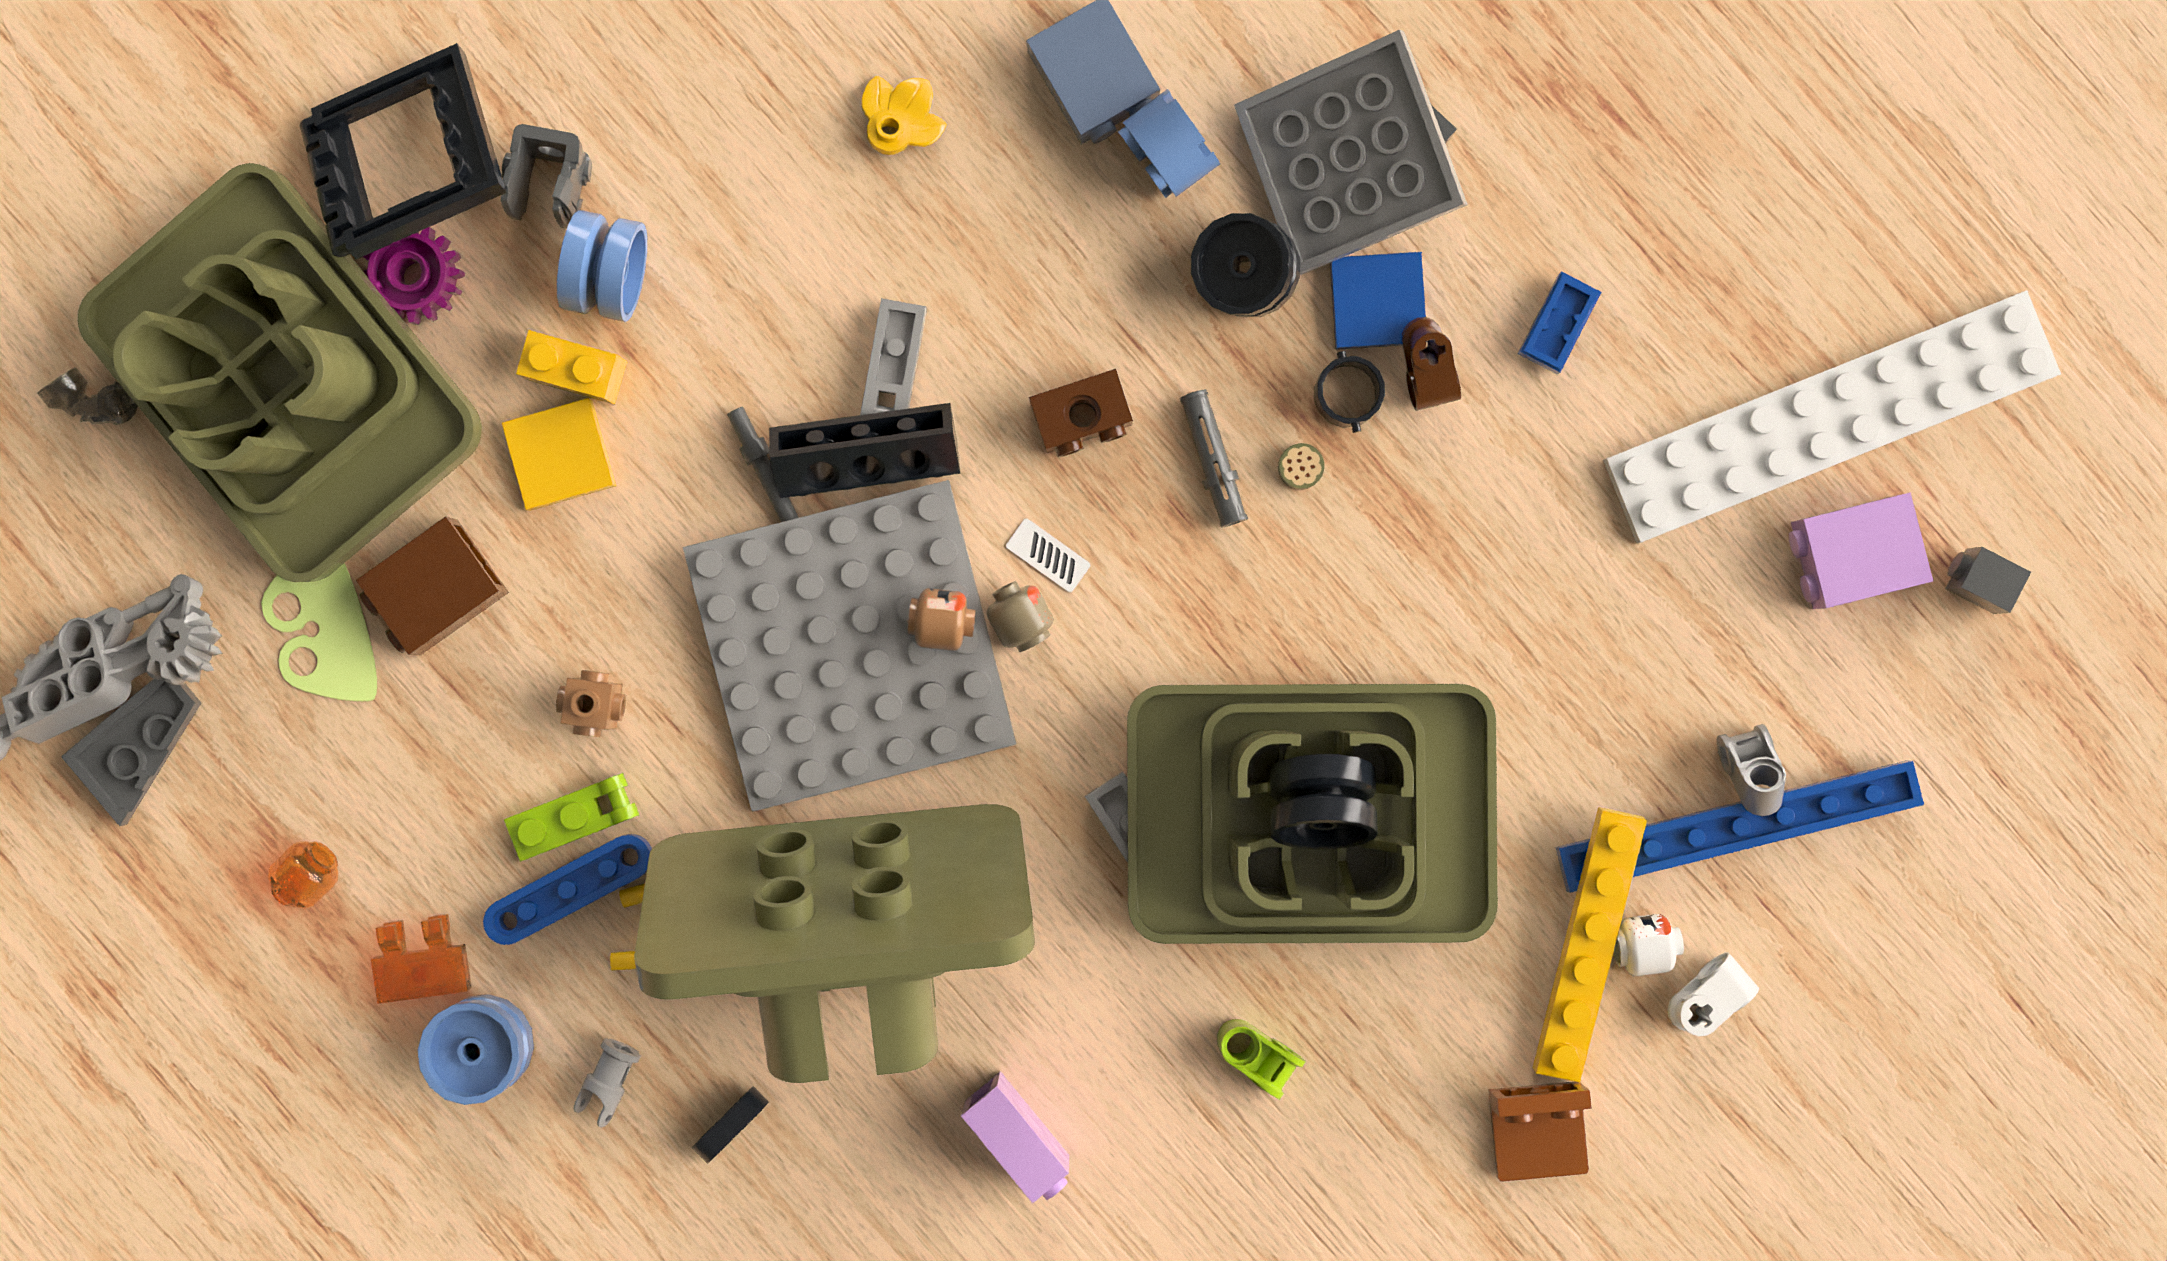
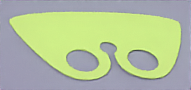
M345 563L330 576L316 582H291L276 575L264 592L261 602L266 621L274 629L282 632L300 630L309 621H314L319 626V633L316 636L308 637L307 635H301L292 638L281 649L278 661L284 680L293 687L324 697L349 701L374 700L377 694V674L372 645L361 605ZM281 593H292L298 597L301 603L299 615L291 621H282L273 613V601ZM300 647L311 649L317 657L316 669L307 676L296 675L289 667L290 654Z

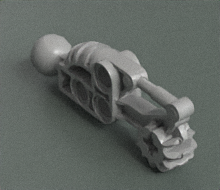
M177 575L173 578L169 587L146 597L145 601L121 611L110 607L86 619L74 618L69 620L62 626L59 634L54 636L53 641L48 640L42 643L37 654H29L24 659V668L22 670L17 669L14 673V676L17 677L16 687L11 688V693L1 697L5 713L0 715V761L8 753L11 740L21 737L40 744L119 707L130 695L132 689L131 681L145 672L153 679H165L167 683L182 686L185 681L190 683L200 682L201 670L214 671L210 660L212 656L223 654L219 647L214 645L222 635L216 628L212 627L213 621L210 620V615L200 609V597L203 593L202 584L187 575ZM162 610L143 635L126 642L132 630L133 621L149 613H157Z

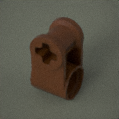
M1418 317L1410 321L1402 332V345L1407 369L1406 382L1414 409L1418 411L1460 400L1461 387L1449 338L1442 333L1439 324L1433 319Z

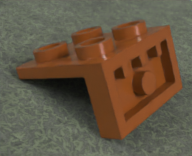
M1574 1081L1488 1089L1496 1175L1500 1181L1588 1173L1589 1165L1583 1110L1592 1109L1590 1090L1581 1082Z

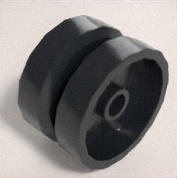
M1231 213L1214 220L1198 236L1191 253V276L1197 292L1211 307L1238 317H1262L1279 310L1292 297L1300 279V256L1294 240L1280 226L1252 213ZM1250 260V269L1246 273L1240 271L1241 262H1249Z
M1314 754L1285 759L1271 766L1269 772L1270 796L1280 803L1273 807L1270 813L1271 838L1275 842L1294 848L1329 850L1362 845L1376 838L1378 834L1377 809L1367 802L1376 793V772L1371 762L1358 757L1340 754Z

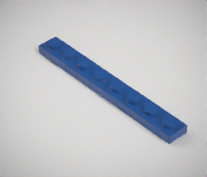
M1905 760L1784 790L1781 807L1771 815L1759 816L1752 814L1744 808L1740 801L1647 824L1633 877L1923 806L1924 801L1914 762ZM1590 839L1555 847L1565 888L1569 893L1576 892L1578 889Z

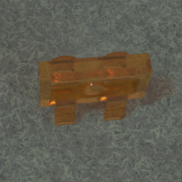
M448 914L430 916L428 920L421 922L423 937L429 949L407 952L404 920L385 922L383 926L375 928L378 945L384 954L371 959L377 1004L468 992L472 988L466 945L451 944Z

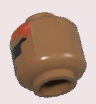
M932 588L924 589L919 599H911L908 635H915V641L919 647L956 651L961 647L964 636L973 637L976 610L967 609V599L962 592Z

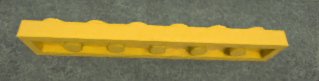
M1598 807L1532 1067L1536 1074L1579 1083L1581 1081L1647 823L1643 816Z

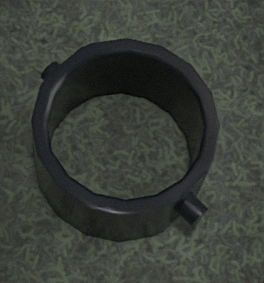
M1341 351L1337 353L1338 359L1332 361L1320 373L1314 386V402L1318 412L1329 423L1342 428L1352 427L1353 433L1361 432L1360 425L1367 422L1382 405L1385 397V382L1380 371L1370 361L1358 356L1347 357L1346 351ZM1339 367H1355L1364 371L1371 378L1375 388V400L1367 414L1358 418H1345L1335 414L1327 406L1323 397V383L1326 376L1332 370Z

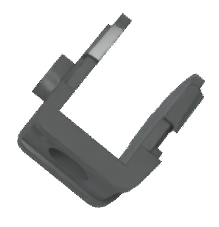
M519 124L513 131L510 147L511 153L507 152L502 163V178L507 192L501 195L503 209L511 219L521 221L527 209L528 189L535 159L563 163L561 174L558 175L552 195V210L558 225L567 229L573 214L581 210L583 199H580L582 185L586 186L587 182L591 180L592 161L589 155L583 151L582 144L577 135L570 132Z

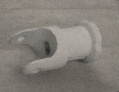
M608 1038L603 1040L601 1044L603 1053L594 1072L587 1074L574 1104V1112L580 1113L587 1107L593 1093L597 1095L603 1104V1109L597 1120V1125L601 1128L605 1127L612 1119L625 1092L622 1085L632 1064L638 1063L641 1057L639 1051L633 1047Z

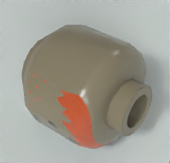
M1014 581L992 594L996 601L989 606L986 614L1004 647H1017L1019 652H1023L1041 643L1051 635L1048 629L1052 626L1054 618L1036 586L1027 585L1020 588L1018 583Z

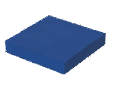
M1422 252L1347 256L1330 263L1335 350L1403 346L1402 332L1405 326L1418 317H1426Z

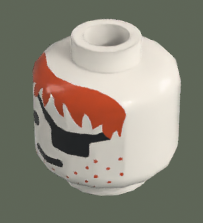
M1662 914L1624 919L1620 924L1614 948L1617 965L1619 967L1625 966L1632 976L1672 971L1675 966L1676 955H1682L1684 952L1683 937L1679 927L1672 928L1668 919Z

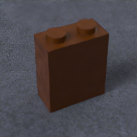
M446 516L356 580L363 590L359 596L365 607L374 616L380 614L389 627L385 631L389 641L399 652L403 653L406 651L408 655L424 654L509 593L457 519Z

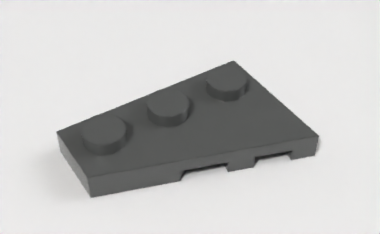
M153 679L61 757L119 826H125L201 705V701L185 683L182 686L172 685L165 682V679Z

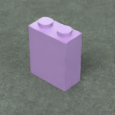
M1911 492L1791 522L1793 531L1789 533L1790 547L1793 555L1796 558H1800L1804 575L1800 577L1801 590L1805 600L1811 602L1813 609L1830 608L1933 582Z
M1001 1071L965 1100L961 1117L1032 1203L1042 1195L1046 1200H1049L1068 1183L1064 1177L1069 1174V1154Z

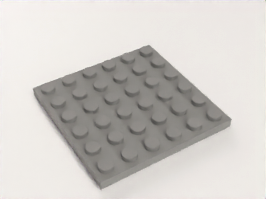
M949 480L683 547L752 812L1016 745L1010 715ZM932 588L962 592L967 599V609L976 610L973 637L964 636L962 645L958 650L947 651L922 648L917 645L915 635H908L911 599H919L924 589Z

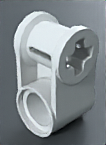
M1724 952L1708 962L1693 980L1672 997L1667 1009L1668 1017L1678 1029L1696 1036H1706L1714 1032L1734 1012L1747 1005L1756 996L1759 987L1729 952ZM1693 1004L1699 1006L1696 1009V1014L1699 1016L1697 1021L1690 1020L1693 1014L1689 1008Z

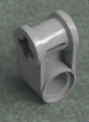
M1764 724L1754 726L1753 731L1733 737H1728L1726 734L1717 736V749L1721 763L1726 773L1730 776L1744 808L1750 813L1759 816L1771 815L1777 812L1783 801L1786 772L1775 751L1767 727ZM1763 784L1771 788H1760L1756 785Z

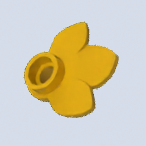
M875 76L866 85L862 95L861 107L869 120L867 139L870 145L879 153L895 155L907 148L908 145L926 147L936 142L945 131L946 122L938 116L929 113L933 92L927 79L910 78L900 82L893 88L886 80ZM894 127L898 131L895 134L889 135L884 133L882 128Z

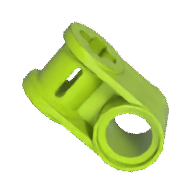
M1232 1019L1225 1022L1217 1033V1045L1223 1058L1230 1065L1244 1073L1257 1086L1277 1099H1281L1283 1096L1282 1088L1296 1067H1303L1306 1062L1292 1049L1280 1041L1270 1038L1242 1019ZM1236 1033H1245L1250 1036L1249 1047L1241 1053H1233L1227 1049L1229 1039Z

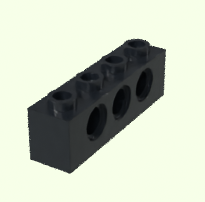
M951 403L769 428V458L780 498L961 474Z

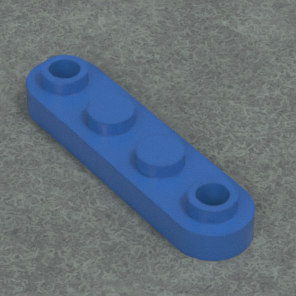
M622 835L494 902L489 906L484 915L483 925L486 934L498 944H514L642 877L647 873L649 854L652 850L651 845L639 835ZM627 848L634 849L638 854V861L635 865H630L624 860L623 855ZM507 912H511L517 917L515 928H509L504 924L503 919Z

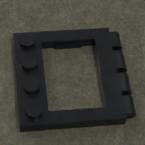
M458 43L311 108L312 116L300 122V130L305 149L308 152L307 157L314 185L317 187L316 192L323 220L326 223L325 228L329 244L335 257H344L351 254L355 259L361 258L507 193L467 57ZM430 89L436 116L444 137L446 151L454 172L455 182L433 192L430 190L388 208V212L373 218L348 125Z

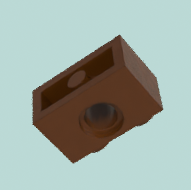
M1116 369L1029 397L1046 453L1056 451L1058 457L1083 450V441L1098 436L1101 443L1121 438L1127 435L1125 428L1133 424ZM1086 404L1095 411L1096 418L1091 425L1077 427L1070 421V411L1076 405Z

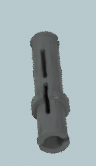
M1207 389L1192 392L1179 399L1183 404L1193 442L1206 477L1202 481L1204 489L1210 490L1221 522L1220 526L1223 528L1248 520V516L1245 514L1236 481L1239 480L1237 470L1232 471L1221 433L1207 396ZM1200 418L1204 420L1213 447V454L1209 452L1199 421ZM1215 463L1218 464L1229 497L1227 500L1224 499L1214 468Z

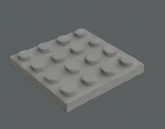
M1397 30L1234 104L1276 222L1294 240L1300 256V275L1468 205L1407 37L1402 30Z

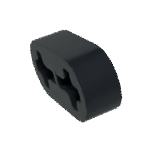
M752 1086L691 1148L708 1164L762 1111L769 1101Z

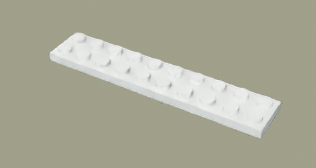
M2026 290L1604 459L1603 462L1636 543H1641L2061 375V372Z

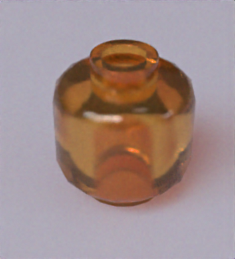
M299 841L293 843L268 869V881L274 898L285 906L299 909L313 907L338 882V861L335 854L320 842Z

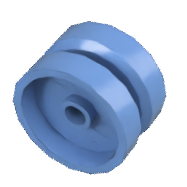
M582 210L574 213L563 239L558 264L557 299L559 307L566 311L587 314L597 305L599 314L603 318L627 322L632 317L637 306L645 274L648 240L646 226L642 222L619 218L609 228L607 220L602 214Z
M490 994L469 996L436 1014L423 1030L418 1046L420 1071L429 1087L445 1100L463 1105L484 1103L515 1084L529 1067L534 1050L532 1028L524 1013L509 1000ZM478 1047L480 1049V1055L476 1053Z

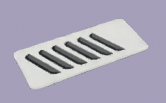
M1029 519L1023 520L1006 544L1007 549L1068 592H1072L1090 567L1088 561Z

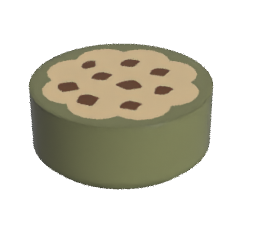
M1305 443L1290 446L1283 452L1278 462L1280 478L1287 486L1293 489L1303 490L1314 486L1321 479L1324 472V459L1321 453L1314 446Z

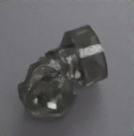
M76 367L37 392L48 408L62 409L72 417L79 415L81 416L80 422L120 425L129 421L138 409L137 404L119 382L116 381L112 385L101 389L96 395L87 396L85 393L88 382Z

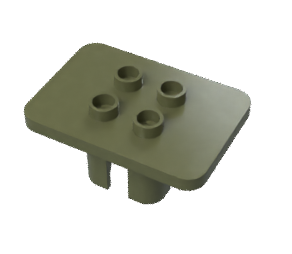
M247 163L238 165L224 174L90 290L83 298L78 310V327L84 341L272 571L279 577L291 582H316L325 579L467 460L479 445L482 425L479 414L472 403L394 308L389 305L370 282L367 275L350 255L335 257L332 254L325 228L326 225L289 180L273 169L260 164Z
M1466 684L1157 685L1144 690L1134 699L1127 715L1128 911L1133 926L1146 939L1162 944L1469 942L1481 937L1492 926L1498 907L1496 714L1491 701L1482 691ZM1314 754H1340L1358 757L1371 762L1376 772V793L1367 802L1377 809L1378 834L1376 838L1362 845L1329 850L1294 848L1275 842L1271 838L1270 813L1272 808L1280 803L1270 796L1269 772L1271 766L1285 759Z
M979 804L693 832L669 837L655 845L649 854L634 955L639 987L648 996L669 1000L732 993L744 997H758L769 1072L775 1078L785 1082L807 1083L829 1080L820 991L866 986L877 1075L903 1073L921 1068L928 1064L938 1051L933 977L949 971L1009 965L1025 958L1034 948L1033 915L1020 816L1015 810L1007 806Z

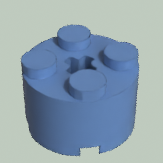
M1168 89L1123 122L1125 127L1118 131L1139 162L1146 157L1150 160L1151 164L1145 170L1165 198L1172 193L1177 197L1220 165L1214 152H1210L1204 143L1205 139L1177 100L1173 99Z

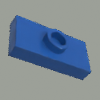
M1561 271L1556 277L1517 354L1557 375L1561 373L1602 292Z

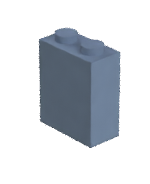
M1095 0L1026 40L1028 54L1081 145L1090 139L1094 144L1107 139L1117 131L1115 125L1129 118L1160 95L1158 84L1109 0Z

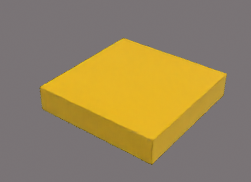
M586 398L502 422L526 510L532 511L616 487L592 399Z

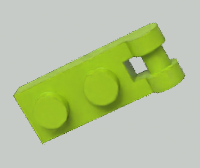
M624 773L504 819L520 862L639 816L635 802L630 804L624 787L628 786ZM607 794L613 811L603 815L597 798Z

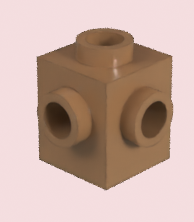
M582 670L581 678H567L566 686H560L556 699V712L562 713L561 724L574 725L573 734L600 737L601 729H617V722L622 721L626 706V696L622 694L623 684L608 682L609 673ZM585 695L590 696L594 702L592 710L588 713L583 712Z

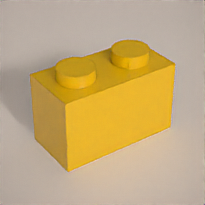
M528 330L516 374L528 381L615 405L627 361L614 353Z

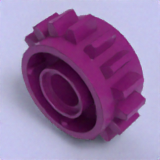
M430 227L422 230L420 234L417 232L363 256L368 261V267L363 272L367 275L370 282L402 319L407 314L408 321L414 325L420 324L421 316L423 315L434 322L438 320L436 311L441 308L450 311L453 308L449 302L452 295L462 294V291L456 287L457 279L465 277V272L456 268L454 264L461 259L460 254L455 250L446 251L451 241L443 235L435 239V230ZM419 263L422 270L420 279L412 285H407L404 280L406 269L413 264Z

